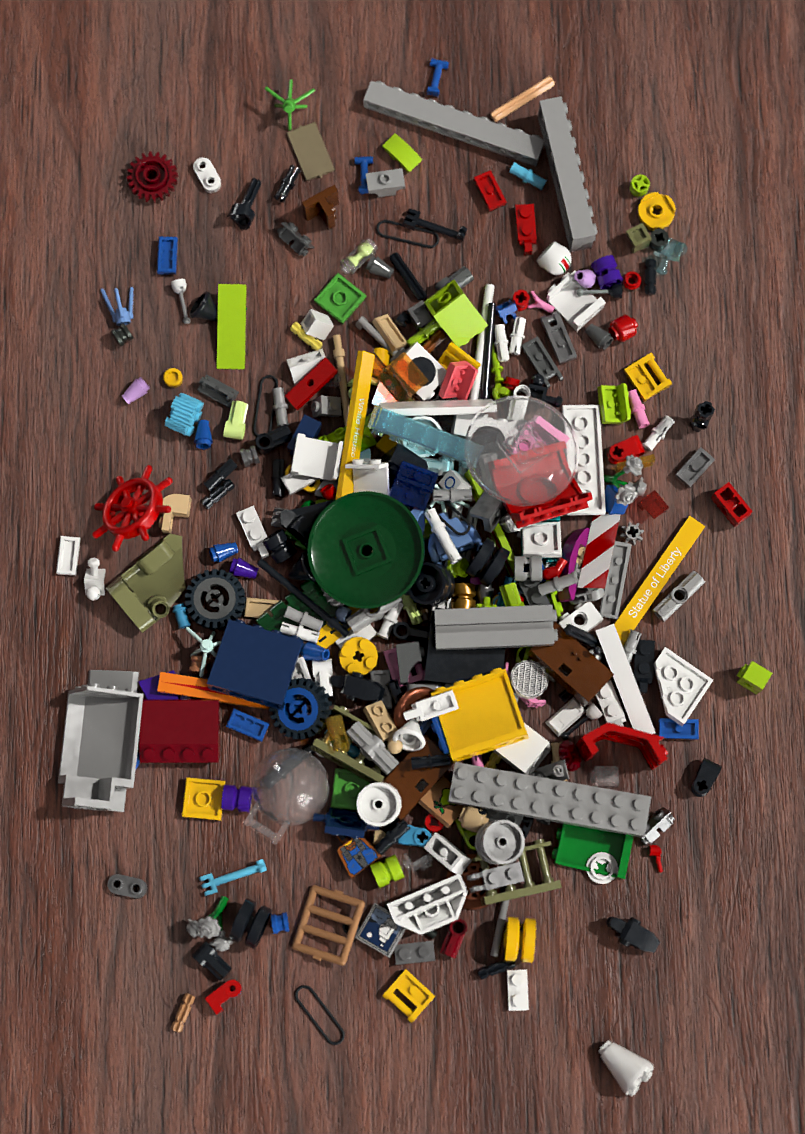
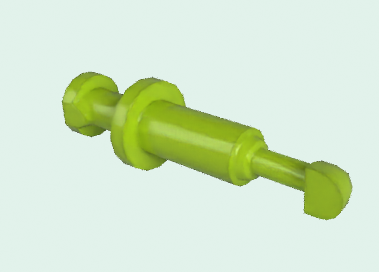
M493 342L491 358L493 368H491V373H495V383H502L504 378L501 377L500 372L503 371V367L500 366Z

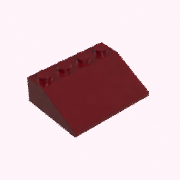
M143 699L139 738L140 763H218L220 759L219 699Z

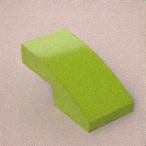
M396 133L382 145L393 160L396 159L407 173L411 172L422 161V158Z

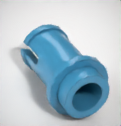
M184 603L173 606L174 610H172V613H175L178 628L183 629L191 626L186 612L187 607L184 606Z

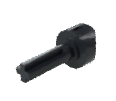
M252 178L241 204H233L227 216L241 230L249 229L255 217L251 207L262 182L256 178Z

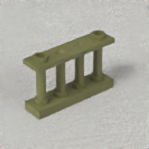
M335 705L332 709V714L335 715V718L323 739L319 740L316 738L310 749L371 784L382 782L384 776L381 775V769L376 764L371 769L364 765L365 757L361 752L354 759L347 756V750L352 743V739L348 735L340 748L335 749L330 746L329 742L342 720L352 726L359 721L372 735H376L371 725L350 714L347 708ZM385 741V742H383V743L386 744V749H387V751H388V748H387L388 741Z
M544 839L532 841L533 845L524 847L519 857L525 883L522 889L516 890V886L512 884L505 886L504 893L497 894V890H487L485 893L486 897L480 898L482 906L562 888L560 880L554 881L551 878L544 847L551 845V841L545 842ZM537 850L543 876L542 884L535 885L532 882L526 851ZM476 854V858L471 859L472 863L480 862L482 871L489 869L488 863L482 860L478 854Z

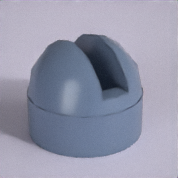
M341 606L335 612L336 618L346 623L345 619L351 616L352 610Z

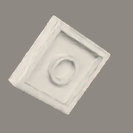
M538 522L522 527L523 556L526 558L531 556L561 558L560 522Z

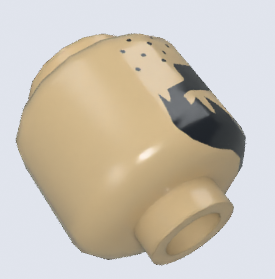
M464 806L459 818L461 827L477 833L489 821V818L486 817L487 811L475 806Z

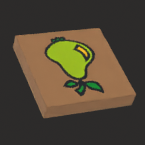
M443 776L418 803L445 827L449 828L461 815L464 806L448 803L451 782Z

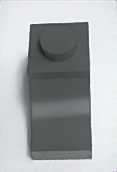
M419 642L396 644L401 685H408L411 670L415 665L421 664V658H425L424 647H420Z

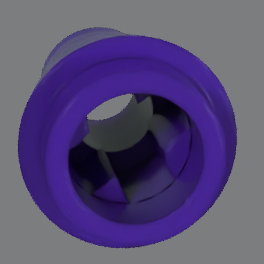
M233 558L229 573H232L233 576L255 579L259 568L241 558Z

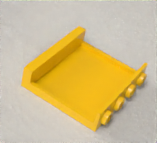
M496 668L491 670L490 674L484 676L483 674L473 676L472 680L466 682L464 680L457 681L451 687H439L434 690L435 692L431 693V696H435L453 689L459 706L457 710L439 715L454 763L529 739L506 669Z

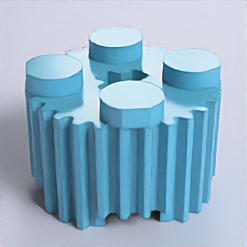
M180 393L179 397L176 396L172 402L170 418H166L165 426L190 437L194 431V422H198L201 418L204 402L187 394Z

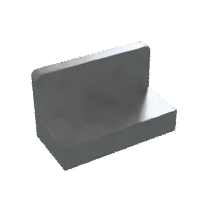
M486 489L471 509L470 516L482 519L484 530L492 533L507 510L497 492Z

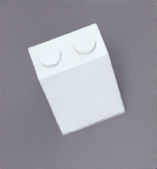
M524 723L529 739L493 750V752L518 773L532 775L551 751L549 741Z

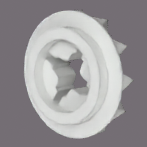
M605 852L592 855L586 866L591 868V872L586 871L588 876L598 884L611 882L615 878L611 877L612 874H617L618 870L615 858ZM596 861L600 864L609 862L606 870L610 873L607 876L594 872V869L598 870Z

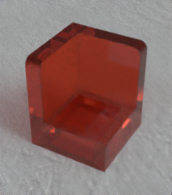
M655 490L638 504L639 508L642 511L646 510L653 519H656L669 509L668 505Z

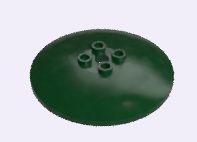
M362 491L338 498L321 512L310 532L308 560L315 580L330 597L350 607L371 609L396 601L413 586L423 566L425 545L418 521L401 502L383 493ZM366 545H370L373 549L372 554L369 556H364L362 553V549Z

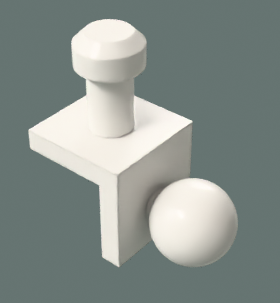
M97 558L88 560L90 569H86L84 577L85 595L92 601L99 599L100 595H105L104 578L106 569H98L100 562Z

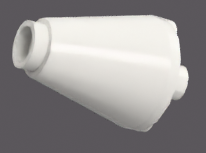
M608 1040L599 1050L602 1060L626 1095L634 1096L639 1090L638 1086L642 1081L647 1082L653 1075L652 1071L654 1068L651 1062L614 1042L611 1043Z

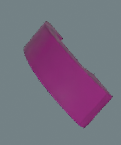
M589 528L575 530L565 542L561 558L565 559L568 563L559 577L574 572L579 548L586 547ZM577 584L565 587L560 592L557 590L559 601H573Z

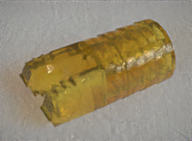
M342 715L327 718L325 722L333 751L340 752L342 750L343 752H348L350 746Z

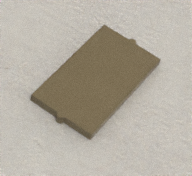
M315 122L305 126L300 125L299 128L287 132L306 181L317 177L322 178L323 175L335 171Z

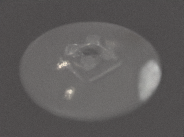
M507 396L487 404L475 415L465 437V459L475 481L494 498L512 505L533 506L554 499L570 484L579 463L578 440L571 424L552 405L529 396ZM520 443H525V444H527L528 447H529V450H528V451H522V450L519 448V444H520Z

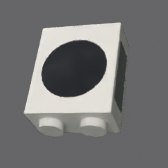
M418 342L413 343L388 370L419 401H425V399L429 401L434 396V390L437 386L441 387L447 372Z

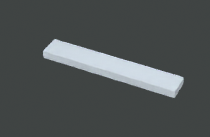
M611 624L596 630L609 668L614 673L613 678L632 728L655 734L654 726L615 625Z

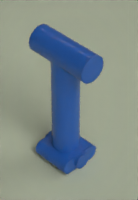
M431 58L430 66H434L435 70L431 87L427 88L426 93L427 95L438 97L440 94L438 85L442 68L448 69L449 62Z
M373 156L355 157V164H360L361 167L359 194L368 193L366 173H368V164H373Z

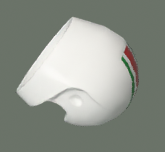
M554 241L542 252L536 261L540 267L550 274L562 275L570 268L572 258L566 247Z

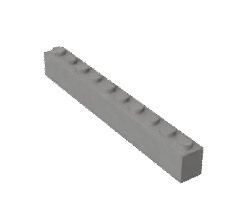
M381 81L370 82L363 100L364 108L533 166H537L544 147L545 140L538 135H529L520 129L508 128L505 124L491 122L486 117L473 116L470 112L456 110L451 105L444 106L438 104L437 101L421 98L416 93L409 94L403 92L402 89L386 86Z

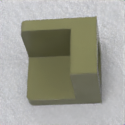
M643 223L626 231V235L632 244L631 251L633 254L650 245L652 238Z

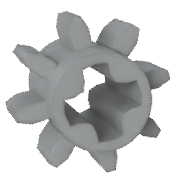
M629 521L627 528L622 526L621 530L624 533L620 535V538H624L626 540L625 543L629 542L635 546L636 540L642 541L643 538L639 535L644 530L638 528L639 523L632 525ZM630 530H632V533H636L634 537L630 534L628 535Z

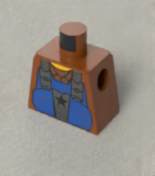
M344 835L336 836L342 843L337 852L351 879L382 857L364 838L353 839Z

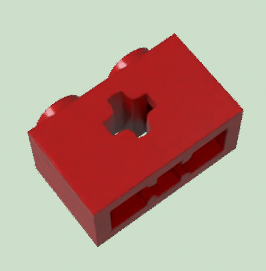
M730 482L717 490L711 497L734 528L753 512Z

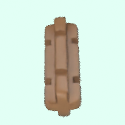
M189 993L184 995L183 1003H181L175 1016L176 1020L173 1021L171 1026L173 1031L179 1033L182 1031L183 1022L188 1017L191 1009L190 1005L193 1004L195 996Z

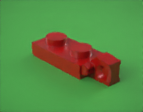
M534 204L515 205L519 245H524V255H532V245L536 244L537 240Z

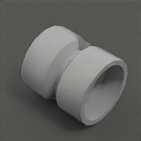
M514 556V581H526L527 578L531 581H542V556H531L529 559L525 556ZM524 565H529V572H524Z

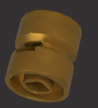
M456 583L452 595L454 599L451 601V609L475 608L476 601L473 600V597L476 596V585Z

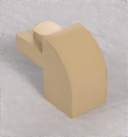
M171 494L163 498V505L171 507L170 513H160L164 516L160 517L159 528H162L161 530L164 534L172 532L174 516L189 518L192 501L190 495Z

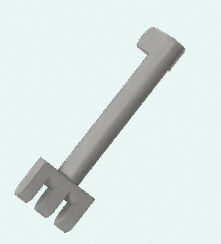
M364 316L355 324L359 330L364 328L384 349L388 350L393 356L389 361L392 365L406 352L404 348L399 352H392L380 333Z

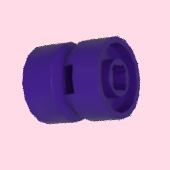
M613 255L601 257L591 264L595 275L598 276L597 282L601 290L609 289L611 285L623 281L620 271L616 269L617 263Z
M224 784L222 810L233 811L237 808L240 812H250L252 787L241 786L237 789L235 785Z

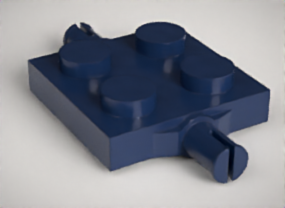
M329 807V812L326 815L317 813L313 815V821L324 822V833H329L333 836L344 835L353 839L364 838L367 829L378 831L380 829V826H372L362 820L358 811Z

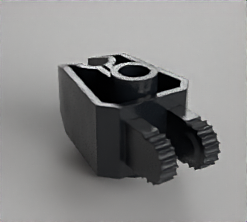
M353 671L352 674H346L345 676L333 675L331 677V684L341 688V693L346 694L348 699L357 701V698L365 701H379L383 699L385 688L379 682L364 678L362 673Z
M612 916L606 919L607 926L617 932L615 936L619 938V943L627 947L632 945L639 950L655 953L660 941L654 933L640 926V921L633 917L621 920Z

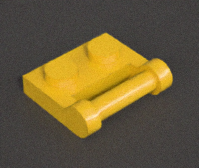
M652 353L624 369V373L644 402L673 384L659 368ZM648 363L661 384H656L644 366Z
M405 969L382 997L390 1000L408 1017L407 1020L412 1023L434 999L435 995ZM396 989L417 1006L414 1012L393 993Z

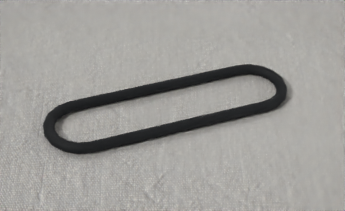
M382 220L376 226L377 233L384 238L393 239L426 248L436 247L439 243L438 234L432 230L415 227L416 230L432 233L436 236L437 241L434 245H426L401 238L384 235L379 231V226L382 223H390L399 226H402V223L390 220Z
M266 375L260 381L253 424V432L256 436L259 435L256 432V423L263 381L266 378H272L276 383L275 388H278V380L272 375ZM273 399L271 419H270V425H269V431H268V432H271V431H272V424H273V418H274V410H273L274 399Z
M424 486L418 491V499L430 510L432 508L421 498L420 494L424 489L433 491L434 488ZM443 501L467 523L468 528L465 532H457L438 514L441 521L455 534H467L471 528L469 521L448 501Z
M302 985L298 987L295 992V999L323 1037L332 1045L342 1043L345 1032L310 986ZM300 989H309L340 1029L342 1037L338 1042H332L301 1003L298 998Z

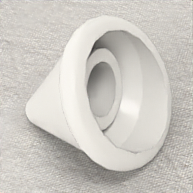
M416 718L409 720L393 734V741L400 740L403 744V750L414 752L423 749L425 746V739Z

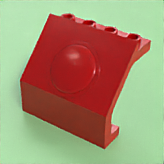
M564 441L488 462L495 491L517 529L589 508L587 501L593 500L592 493L582 492L569 471L563 449H566Z
M609 722L582 736L576 744L585 762L592 759L599 751L595 743L600 740H609L637 747L642 752L651 770L657 768L668 759L666 756L668 752L665 746L659 744L665 737Z

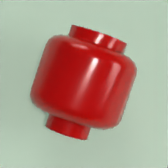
M626 314L612 320L609 333H611L613 340L625 342L634 337L637 333V321Z

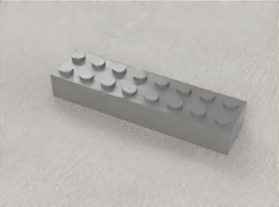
M562 97L541 100L537 116L542 137L545 140L544 145L570 252L592 248L593 242L596 241L597 227L595 223L592 224L591 217H593L592 207L588 206L587 200H589L588 190L583 187V182H585L583 171L579 170L578 166L580 165L579 154H575L574 150L576 148V141L574 137H571L572 125L570 119L567 120L566 117L568 113L566 102L563 103Z

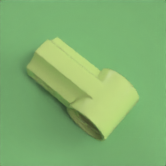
M232 401L229 419L224 427V437L243 440L248 404L242 401Z

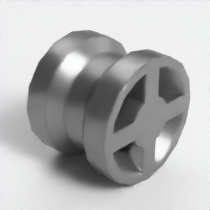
M254 445L246 450L240 449L245 468L249 467L252 463H260Z

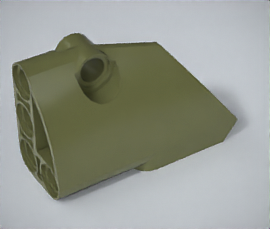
M169 533L138 558L136 564L106 587V590L142 633L159 619L167 616L171 606L185 590L182 536ZM164 604V610L161 613H156V605Z

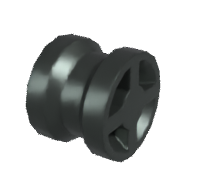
M655 229L650 235L652 239L649 246L654 251L663 250L669 240L668 233L663 229Z
M124 323L117 330L113 329L111 331L121 347L126 341L134 339Z

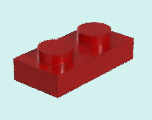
M491 170L474 177V182L489 212L506 205L507 201Z

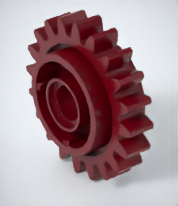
M149 151L148 157L144 153H142V159L135 157L137 163H130L132 169H127L129 176L126 177L127 181L130 182L128 186L132 189L133 195L138 193L139 199L145 196L146 202L152 198L154 203L157 197L163 201L164 194L170 197L168 190L175 191L173 185H178L175 179L178 178V173L175 172L177 168L176 165H172V159L167 160L165 154L160 158L159 152L153 156L151 151ZM152 174L157 175L155 179H148Z

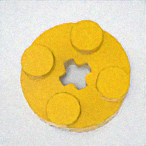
M652 192L642 198L638 207V217L641 223L649 230L664 229L674 219L675 204L669 196L659 194V192ZM654 207L661 209L659 215L652 213Z
M359 636L349 638L343 643L339 651V662L343 669L350 674L355 671L365 675L377 664V649L366 638ZM356 651H359V653H363L361 661L353 659V656L356 655Z

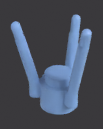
M130 287L128 311L127 308H122L118 289H114L118 309L115 310L116 313L102 288L100 291L112 315L113 323L116 322L117 326H120L122 323L125 325L130 324L131 319H134L132 313L133 287Z

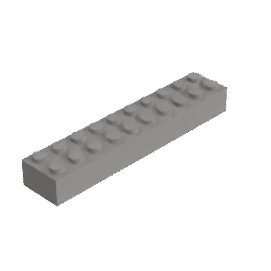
M455 762L448 803L475 806L490 811L643 838L646 834L651 796Z

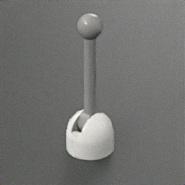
M177 279L171 282L173 291L180 296L184 314L183 322L184 324H189L191 320L187 315L183 297L187 287L186 280Z

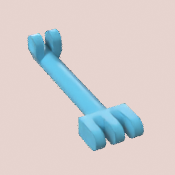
M261 859L256 861L255 865L215 879L213 874L210 873L199 877V880L205 881L208 879V883L201 885L202 889L211 888V890L204 892V895L208 896L218 892V885L256 872L267 871L264 860Z

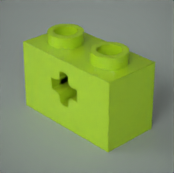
M752 661L748 665L745 663L737 674L739 679L736 683L757 695L764 689L773 673Z

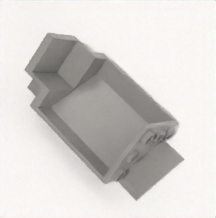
M89 670L88 685H82V687L75 686V689L68 690L58 784H64L63 807L124 812L126 789L134 788L143 704V694L137 693L139 672Z

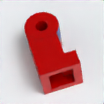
M229 980L208 995L205 1000L215 1014L218 1015L224 1010L221 1005L231 997L239 996L242 986L237 980Z

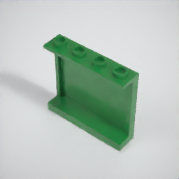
M562 823V828H558L556 839L559 840L558 847L553 848L551 859H555L554 864L591 872V868L586 867L589 858L596 853L605 852L612 855L618 865L617 874L613 873L611 877L623 880L626 876L634 836ZM596 861L598 870L594 869V872L607 876L610 873L606 870L609 862L600 864Z

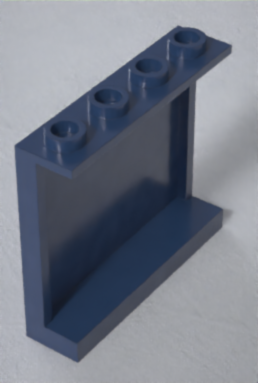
M239 619L229 620L207 681L208 689L283 711L285 697L301 649L304 648L303 640L295 635H290V637L282 635V632L277 630H265L260 625L254 624L250 626Z

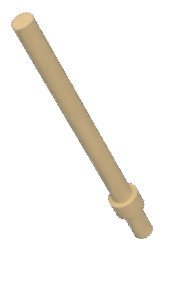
M334 335L335 350H333L334 359H336L337 370L339 371L338 378L344 424L347 426L350 404L344 366L345 351L342 349L341 335Z

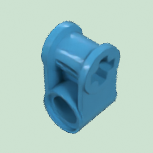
M408 825L411 829L397 843L425 847L432 838V834L425 828ZM423 833H425V835L428 837V840H424V842L421 843V840L418 837L422 836Z

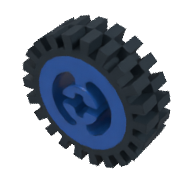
M309 678L291 679L283 711L269 707V711L273 712V715L270 716L271 720H275L274 726L280 728L278 730L280 733H285L286 737H293V739H306L321 733V730L326 728L327 725L325 724L331 719L329 715L332 714V710H329V706H332V702L328 701L330 696L328 693L325 694L324 691L326 689L323 686L320 687V683L317 681L313 682V679ZM299 694H300V695H303V696H305L308 700H306V699H301V700H299V699L297 698V696H298ZM299 705H303V707L301 708L303 712H298L300 710ZM296 713L294 715L295 718L303 717L304 722H299L295 720L291 714Z

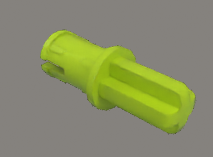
M434 318L423 328L420 327V331L408 339L407 343L409 346L415 342L421 344L426 339L429 340V337L442 327Z

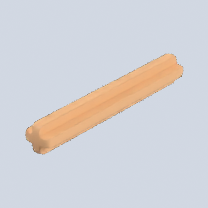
M548 76L492 111L491 118L494 122H497L553 87V79Z

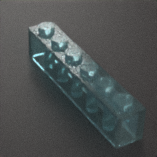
M376 405L367 425L368 428L372 429L371 433L381 437L383 433L390 435L389 440L400 443L401 440L406 441V446L416 450L418 446L425 449L424 453L435 456L436 453L442 455L441 459L451 463L453 460L459 461V466L469 469L470 466L477 467L484 449L482 445Z

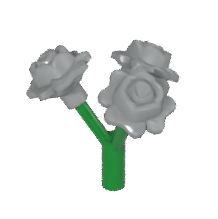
M633 455L626 456V466L620 472L613 476L604 474V482L612 483L618 489V493L615 495L617 504H623L624 506L632 503L638 496H643L647 484L643 482V477L635 483L630 481L627 483L617 479L624 473L628 474L631 472L635 476L642 474V460Z
M225 896L221 897L214 912L206 918H200L199 921L189 918V924L186 926L187 932L193 938L196 936L200 938L206 936L208 939L213 936L217 937L213 942H210V945L214 946L216 951L229 950V946L234 943V941L225 937V931H223L222 912L229 900Z

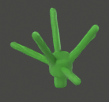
M292 79L289 80L288 98L285 100L270 88L265 87L267 92L283 103L275 104V107L283 108L287 112L288 130L292 129L291 112L295 109L307 108V105H296V103L315 92L313 88L294 100L292 98Z

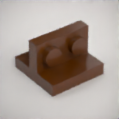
M332 185L302 202L303 215L306 221L321 215L328 229L335 227V219L337 218L334 207L339 204L336 186Z

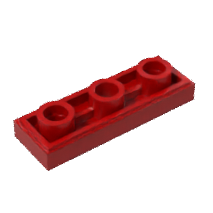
M325 357L285 397L296 410H299L339 371Z

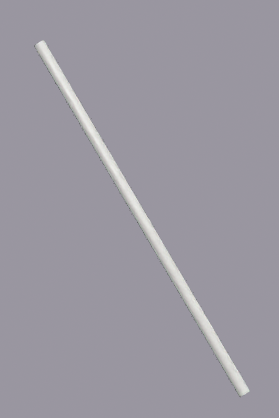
M486 284L481 316L486 323L488 303L493 301L495 286L492 284ZM486 328L478 334L475 360L481 366L478 368V373L469 394V400L479 398ZM460 460L458 472L463 476L468 471V463ZM457 504L458 508L456 510L462 514L463 506ZM452 511V518L457 517L461 521V517ZM449 559L445 560V566H446V567H447V562H448Z

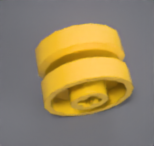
M507 917L503 948H505L504 961L514 962L517 959L518 949H520L521 961L533 963L536 919L526 918L523 921L522 930H520L519 919L517 917Z

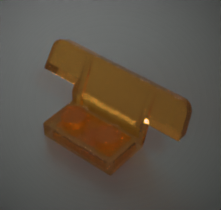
M373 352L372 354L375 355L372 372L397 402L415 401L412 396L429 380L410 357L403 352L386 366Z

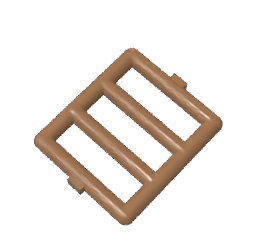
M317 885L311 886L292 942V949L311 955L314 959L320 961L323 959L341 966L345 965L365 902L344 895V892L336 889L332 891ZM319 894L355 906L353 917L350 918L314 906L316 895ZM310 913L349 925L347 936H340L307 925ZM304 932L342 944L343 948L340 956L301 944Z

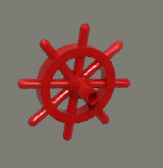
M150 465L145 467L141 478H133L124 482L121 476H117L116 482L118 487L110 494L105 503H96L94 505L95 510L102 511L104 525L92 533V537L97 539L109 531L116 537L112 545L114 552L119 550L123 539H130L140 535L143 541H148L147 529L154 525L160 513L171 512L170 506L163 505L161 491L172 484L173 480L167 477L155 485L152 481L148 480L152 472V466ZM148 490V492L142 496L143 491ZM122 521L121 526L117 527L116 524Z

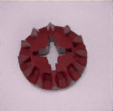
M566 740L559 745L560 760H565L567 770L576 771L580 768V753L577 751L578 747L574 746L573 742Z

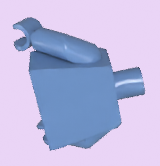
M446 512L439 514L457 532L462 533L467 530L468 525L465 521H460L457 517L449 519ZM471 524L470 531L465 535H457L450 528L445 527L459 554L473 548L478 551L479 547L483 544L481 542L482 538ZM432 533L428 542L431 561L444 565L441 561L449 558L435 533Z

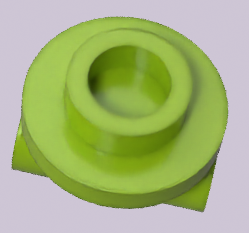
M496 383L492 389V396L497 402H502L503 397L511 398L513 392L506 387H502L501 383Z

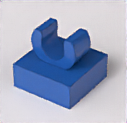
M511 300L495 307L496 315L505 324L508 323L506 320L507 315L511 314L514 320L517 317L514 313L517 311L516 304Z

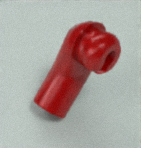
M559 558L555 566L545 568L542 571V578L544 580H552L553 577H559L568 562L563 558Z

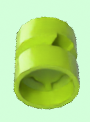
M395 854L385 858L384 863L378 861L370 865L379 889L389 885L390 880L396 882L405 878Z

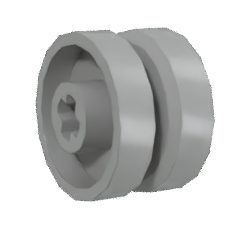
M509 820L485 823L475 836L477 854L489 864H509L516 861L524 850L525 838L523 832L517 824Z

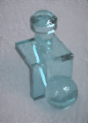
M669 238L665 249L654 251V255L662 258L660 266L656 269L658 274L666 275L669 260L679 262L680 256L687 253L688 248L684 242Z

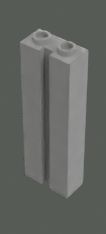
M553 605L436 609V651L554 646V641H558V631L553 628V621H557V611L553 610Z

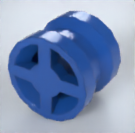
M287 912L278 916L276 914L271 915L274 934H278L279 931L290 932Z

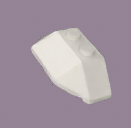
M457 874L388 903L387 906L395 924L423 935L458 920L468 891L461 874Z

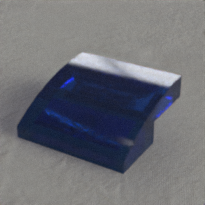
M402 461L388 496L398 500L403 505L425 511L438 473Z

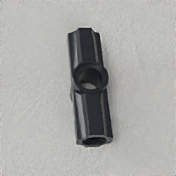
M705 401L696 406L690 421L693 431L700 432L707 429L715 411L711 402Z

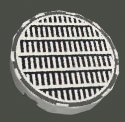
M527 660L518 663L512 669L509 681L512 689L519 697L535 699L546 690L548 674L539 663Z

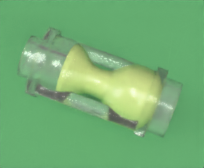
M370 238L363 239L346 258L340 261V269L346 275H353L372 255L376 254L377 245Z

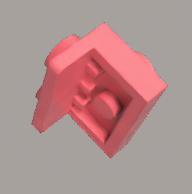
M467 361L450 362L438 395L442 399L456 397L459 400H467L478 370Z

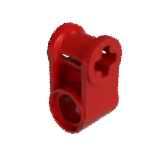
M634 435L612 445L607 453L608 461L616 465L625 462L628 455L640 457L645 454L639 436ZM614 451L616 453H620V456L618 457V455H613Z

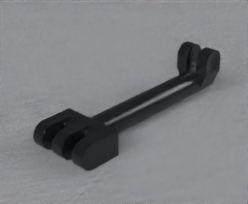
M411 208L408 209L405 220L402 223L403 227L413 231L416 225L460 241H464L467 228L461 226L458 232L419 218L421 212Z

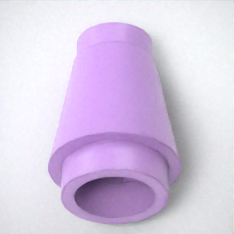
M578 270L574 274L575 280L584 288H590L596 282V275L592 270Z
M140 377L132 382L122 397L130 404L147 394L150 387Z

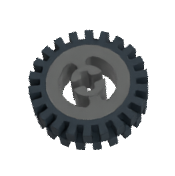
M212 569V571L206 570L203 574L199 573L196 579L193 578L191 585L187 587L188 591L185 593L187 611L192 619L203 628L223 630L229 620L234 621L243 615L242 612L245 610L246 602L245 591L239 580L231 573ZM221 587L228 592L229 601L226 606H224L225 598L219 590H212V588ZM204 594H207L206 601L210 607L215 610L219 609L218 612H209L204 609L202 604ZM212 597H217L219 602H213Z

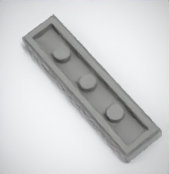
M615 541L604 589L605 596L601 598L599 614L602 617L618 620L632 546L630 543Z

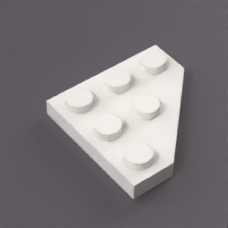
M665 647L654 662V668L665 714L683 726L713 682V679Z

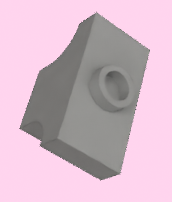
M402 168L366 173L368 193L377 194L378 198L396 195L398 190L405 188Z

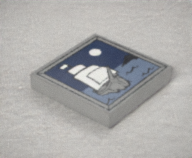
M374 903L355 938L390 958L406 928L395 924L390 911Z

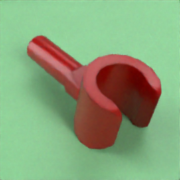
M650 845L649 855L656 856L658 873L663 872L660 857L661 848L658 845Z

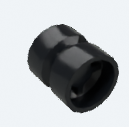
M283 529L277 530L262 540L265 548L268 551H272L270 556L275 564L287 560L297 552L292 542H287L288 537Z

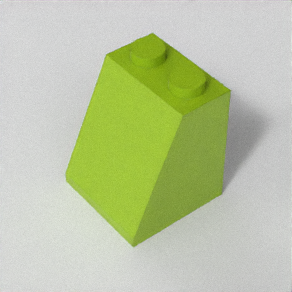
M454 279L425 301L433 317L458 347L466 345L472 337L483 332L488 326Z

